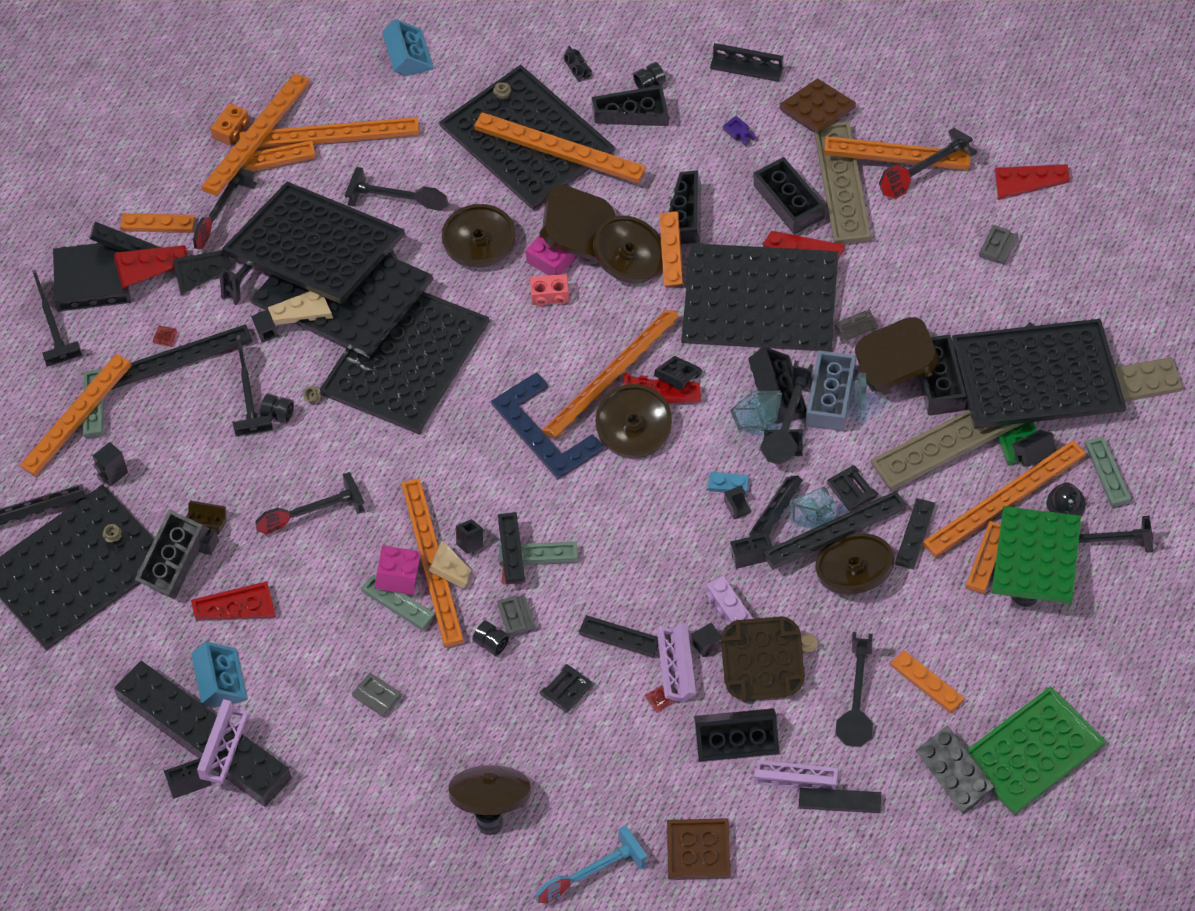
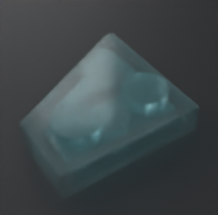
M858 373V380H854V402H858V424H866V373Z

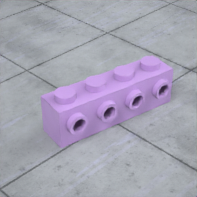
M724 576L706 584V599L710 604H713L718 617L724 620L726 626L732 621L753 619Z

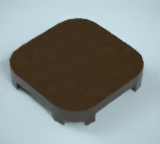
M554 186L543 200L545 210L543 228L539 232L540 238L544 239L550 246L549 250L553 252L560 249L588 259V264L595 265L598 261L593 250V239L601 224L609 218L615 217L612 206L601 197L570 186Z
M917 317L899 320L867 334L858 341L855 347V355L871 392H883L884 395L891 393V387L925 373L926 378L933 374L932 370L936 367L937 363H940L930 333L923 320Z
M784 616L732 621L725 627L721 635L724 683L731 696L739 700L779 698L794 695L801 689L805 678L801 632L793 620Z

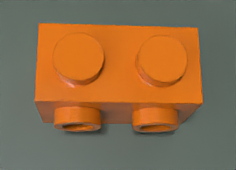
M229 103L210 128L212 138L231 146L234 141L239 139L240 132L244 128L246 129L250 123L248 111Z

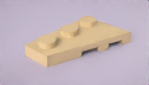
M311 291L268 307L275 325L296 323L300 319L313 321L317 317L333 318L325 298Z

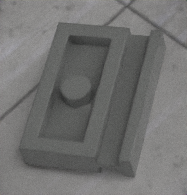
M993 225L979 252V257L994 262L999 261L1005 265L1018 238V233L1014 234L1010 232L1011 230Z
M524 593L521 596H512L497 601L506 632L510 637L525 633L530 629L536 630Z
M369 673L357 686L356 691L352 692V696L382 717L402 697L399 691L372 673Z

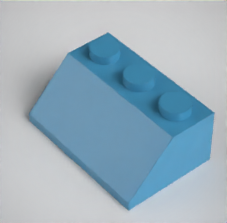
M394 19L382 31L392 68L395 72L411 75L434 68L422 29Z
M205 641L191 653L201 704L218 707L221 706L223 699L229 700L231 703L247 700L236 648Z

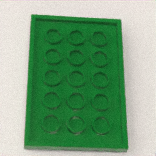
M1003 506L992 594L1072 604L1081 516Z
M1050 686L969 747L967 751L996 788L992 793L1015 815L1104 747L1106 741Z

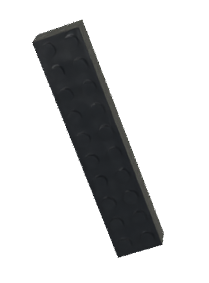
M141 660L114 687L117 698L197 758H201L217 715ZM231 731L225 734L224 740L228 742L234 739V732ZM241 734L226 779L259 804L266 807L292 779L290 770L279 760ZM226 748L219 751L217 754L219 760L227 757L229 752ZM220 766L213 769L221 775L222 769Z

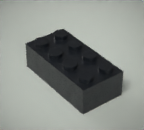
M785 157L753 173L754 187L794 235L825 218V205Z
M951 335L931 337L940 363H937L936 367L932 370L933 374L926 378L925 373L918 375L927 414L965 409L966 393Z
M169 509L135 580L176 599L209 528Z

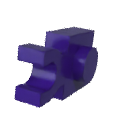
M737 116L723 125V130L735 140L740 138L745 146L748 145V139L746 138L755 139V134L748 130V125Z

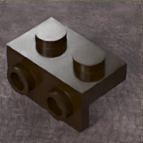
M191 500L188 503V513L185 517L208 527L207 533H210L212 528L216 529L219 535L226 524V507Z

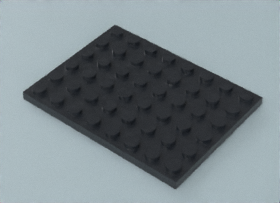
M521 64L439 121V125L532 210L543 203L545 196L554 186L568 185L590 168L475 130L474 125L482 112L608 154L615 151L614 145ZM496 84H509L511 92L507 98L499 99L493 92Z
M287 181L222 248V252L229 257L342 304L405 236V229Z
M690 243L681 343L756 348L765 346L773 349L831 352L839 251Z
M386 255L342 304L325 298L333 318L317 317L313 321L300 319L295 324L370 357L432 282L433 276L428 272ZM271 275L250 300L252 304L268 310L270 306L310 291Z
M422 292L370 357L346 348L321 386L320 393L322 396L419 434L488 325L489 317Z
M1101 318L952 335V343L974 429L1126 412V404Z
M102 484L0 556V600L47 651L140 584L135 578L154 538ZM110 524L118 526L122 531L120 534L121 538L112 543L105 541L103 537L104 528Z

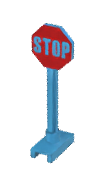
M624 825L619 828L618 839L623 846L617 848V851L575 872L570 877L557 876L546 882L536 893V901L538 903H549L561 896L572 883L578 882L608 865L631 856L637 867L642 869L647 866L644 860L648 856L628 827Z

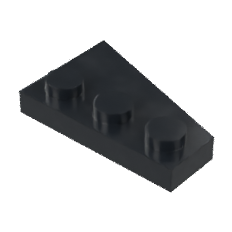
M222 250L173 259L180 296L219 275L223 268L226 270L231 268L229 256L223 254Z

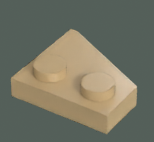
M441 541L429 571L464 588L469 579L471 569L444 541Z

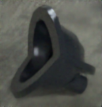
M1070 482L1056 486L1049 493L1046 500L1049 512L1080 516L1086 506L1083 494Z

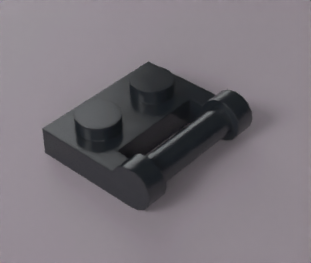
M673 356L656 368L654 372L655 377L663 382L673 384L676 390H682L688 382L702 375V369L699 366L676 356ZM686 371L689 372V373L686 374L684 377H682V378L679 377V376H681L683 373H685Z
M855 465L827 480L828 486L848 511L868 500L876 498L878 495L876 490L871 489L859 474V469ZM849 477L854 478V480L864 491L863 494H861V492L857 489V487L853 484Z
M565 664L559 675L546 688L543 687L539 693L543 698L551 701L561 710L568 713L593 684L592 681L570 665ZM568 676L571 677L556 694L553 693Z

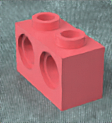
M567 274L530 277L532 305L544 306L546 304L569 302Z

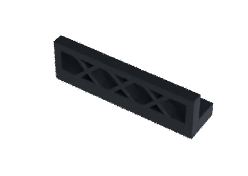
M714 43L710 69L779 82L783 72L784 56ZM718 50L724 51L726 54L718 53ZM771 60L778 61L779 64L772 63Z

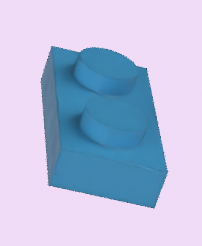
M710 471L708 491L724 493L742 485L746 495L749 475Z

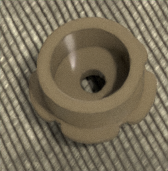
M498 83L495 85L493 92L497 98L505 99L509 96L511 89L507 83Z
M310 386L305 389L304 399L310 404H315L320 400L321 391L319 387Z
M110 524L104 528L103 537L105 541L112 543L121 538L120 534L122 531L118 526Z

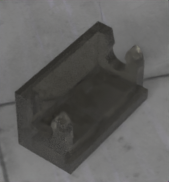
M870 309L836 322L834 331L842 344H844L849 339L871 330L876 331L879 326Z

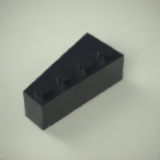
M662 85L591 97L595 123L669 126V114Z
M698 170L679 173L674 196L670 201L669 212L679 213L681 244L700 243L701 180Z

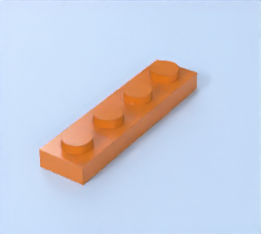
M311 140L254 152L244 164V168L253 172L316 159L313 142Z
M659 213L664 286H681L684 284L679 213Z
M123 213L120 229L121 231L193 233L195 215Z
M989 521L966 583V589L985 594L996 564L1001 524Z
M905 650L890 663L892 668L950 714L964 702L962 695Z

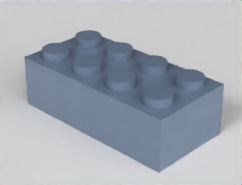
M818 350L806 413V426L844 431L856 369V355Z

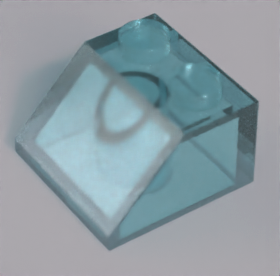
M752 391L731 408L730 412L737 429L747 431L770 429L771 425L777 421L782 396L781 391Z
M825 486L790 501V522L792 525L813 529L835 519L836 503Z

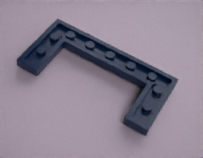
M536 372L491 400V405L558 480L602 452L604 446L592 434L564 453H560L520 407L521 404L548 388V384Z

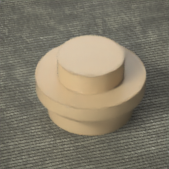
M812 634L801 635L802 651H814L817 647L816 637Z

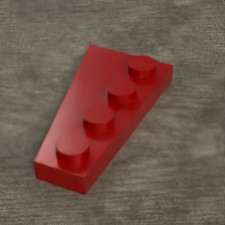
M1068 164L995 168L998 200H1001L1004 197L1017 196L1023 192H1033L1039 188H1049L1069 183Z
M772 230L763 242V247L839 251L838 259L845 250V245Z
M185 245L115 253L114 258L122 289L132 284L143 282L145 279L159 276L161 273L175 270L173 259L187 257L188 254Z
M624 373V385L641 384L653 388L664 397L668 404L701 402L700 383L688 382L682 390H676L673 384L663 382L659 378L658 380L648 379V376L644 375L633 377L629 373Z
M267 581L191 600L195 620L276 618Z

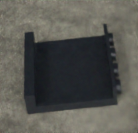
M101 243L54 248V294L57 311L131 303L129 287L122 289L114 258L115 253L121 251Z

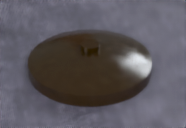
M472 204L458 209L448 217L442 229V243L448 256L455 262L468 267H486L501 261L510 253L515 243V227L509 215L500 208L488 204Z
M615 216L603 222L595 233L593 239L595 257L600 266L618 280L627 283L646 282L652 279L663 266L661 237L654 228L641 219L632 216Z
M641 384L622 385L610 391L601 400L596 411V431L601 442L611 452L626 458L645 457L659 450L667 441L672 427L671 410L664 397L653 388Z
M855 533L826 545L816 559L815 569L820 583L828 590L839 594H859L876 588L890 576L894 568V556L891 546L881 537L867 533Z
M483 765L466 769L455 775L449 783L450 801L463 811L479 815H497L516 810L528 801L531 794L530 781L522 772L499 765Z

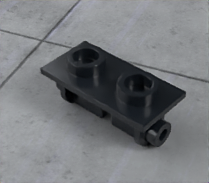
M569 45L563 59L579 83L582 77L590 78L592 70L587 63H584L585 60L580 51L572 49Z

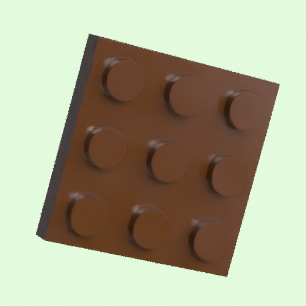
M818 78L780 103L781 111L817 134L856 108L855 101Z
M729 818L667 820L668 879L730 878Z

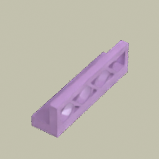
M680 623L674 629L659 626L657 628L665 698L687 702L696 694L688 625ZM664 634L670 635L671 643L665 639ZM666 650L673 655V661L667 656ZM669 667L674 671L675 678L669 673ZM671 684L677 690V694L671 693Z
M223 699L197 768L200 779L220 784L224 783L249 715L248 711L233 708L229 700ZM232 714L242 716L241 721L232 725L230 721ZM233 731L235 734L234 739L226 742L224 740L225 734ZM226 748L229 752L228 756L219 760L218 752ZM218 766L221 767L220 777L210 775L212 769Z
M757 760L754 783L757 785L797 789L802 787L836 790L838 768ZM761 767H769L772 771L760 769ZM784 769H790L792 773L781 771ZM804 771H810L813 775L801 773H803ZM824 773L834 774L833 777L822 776Z

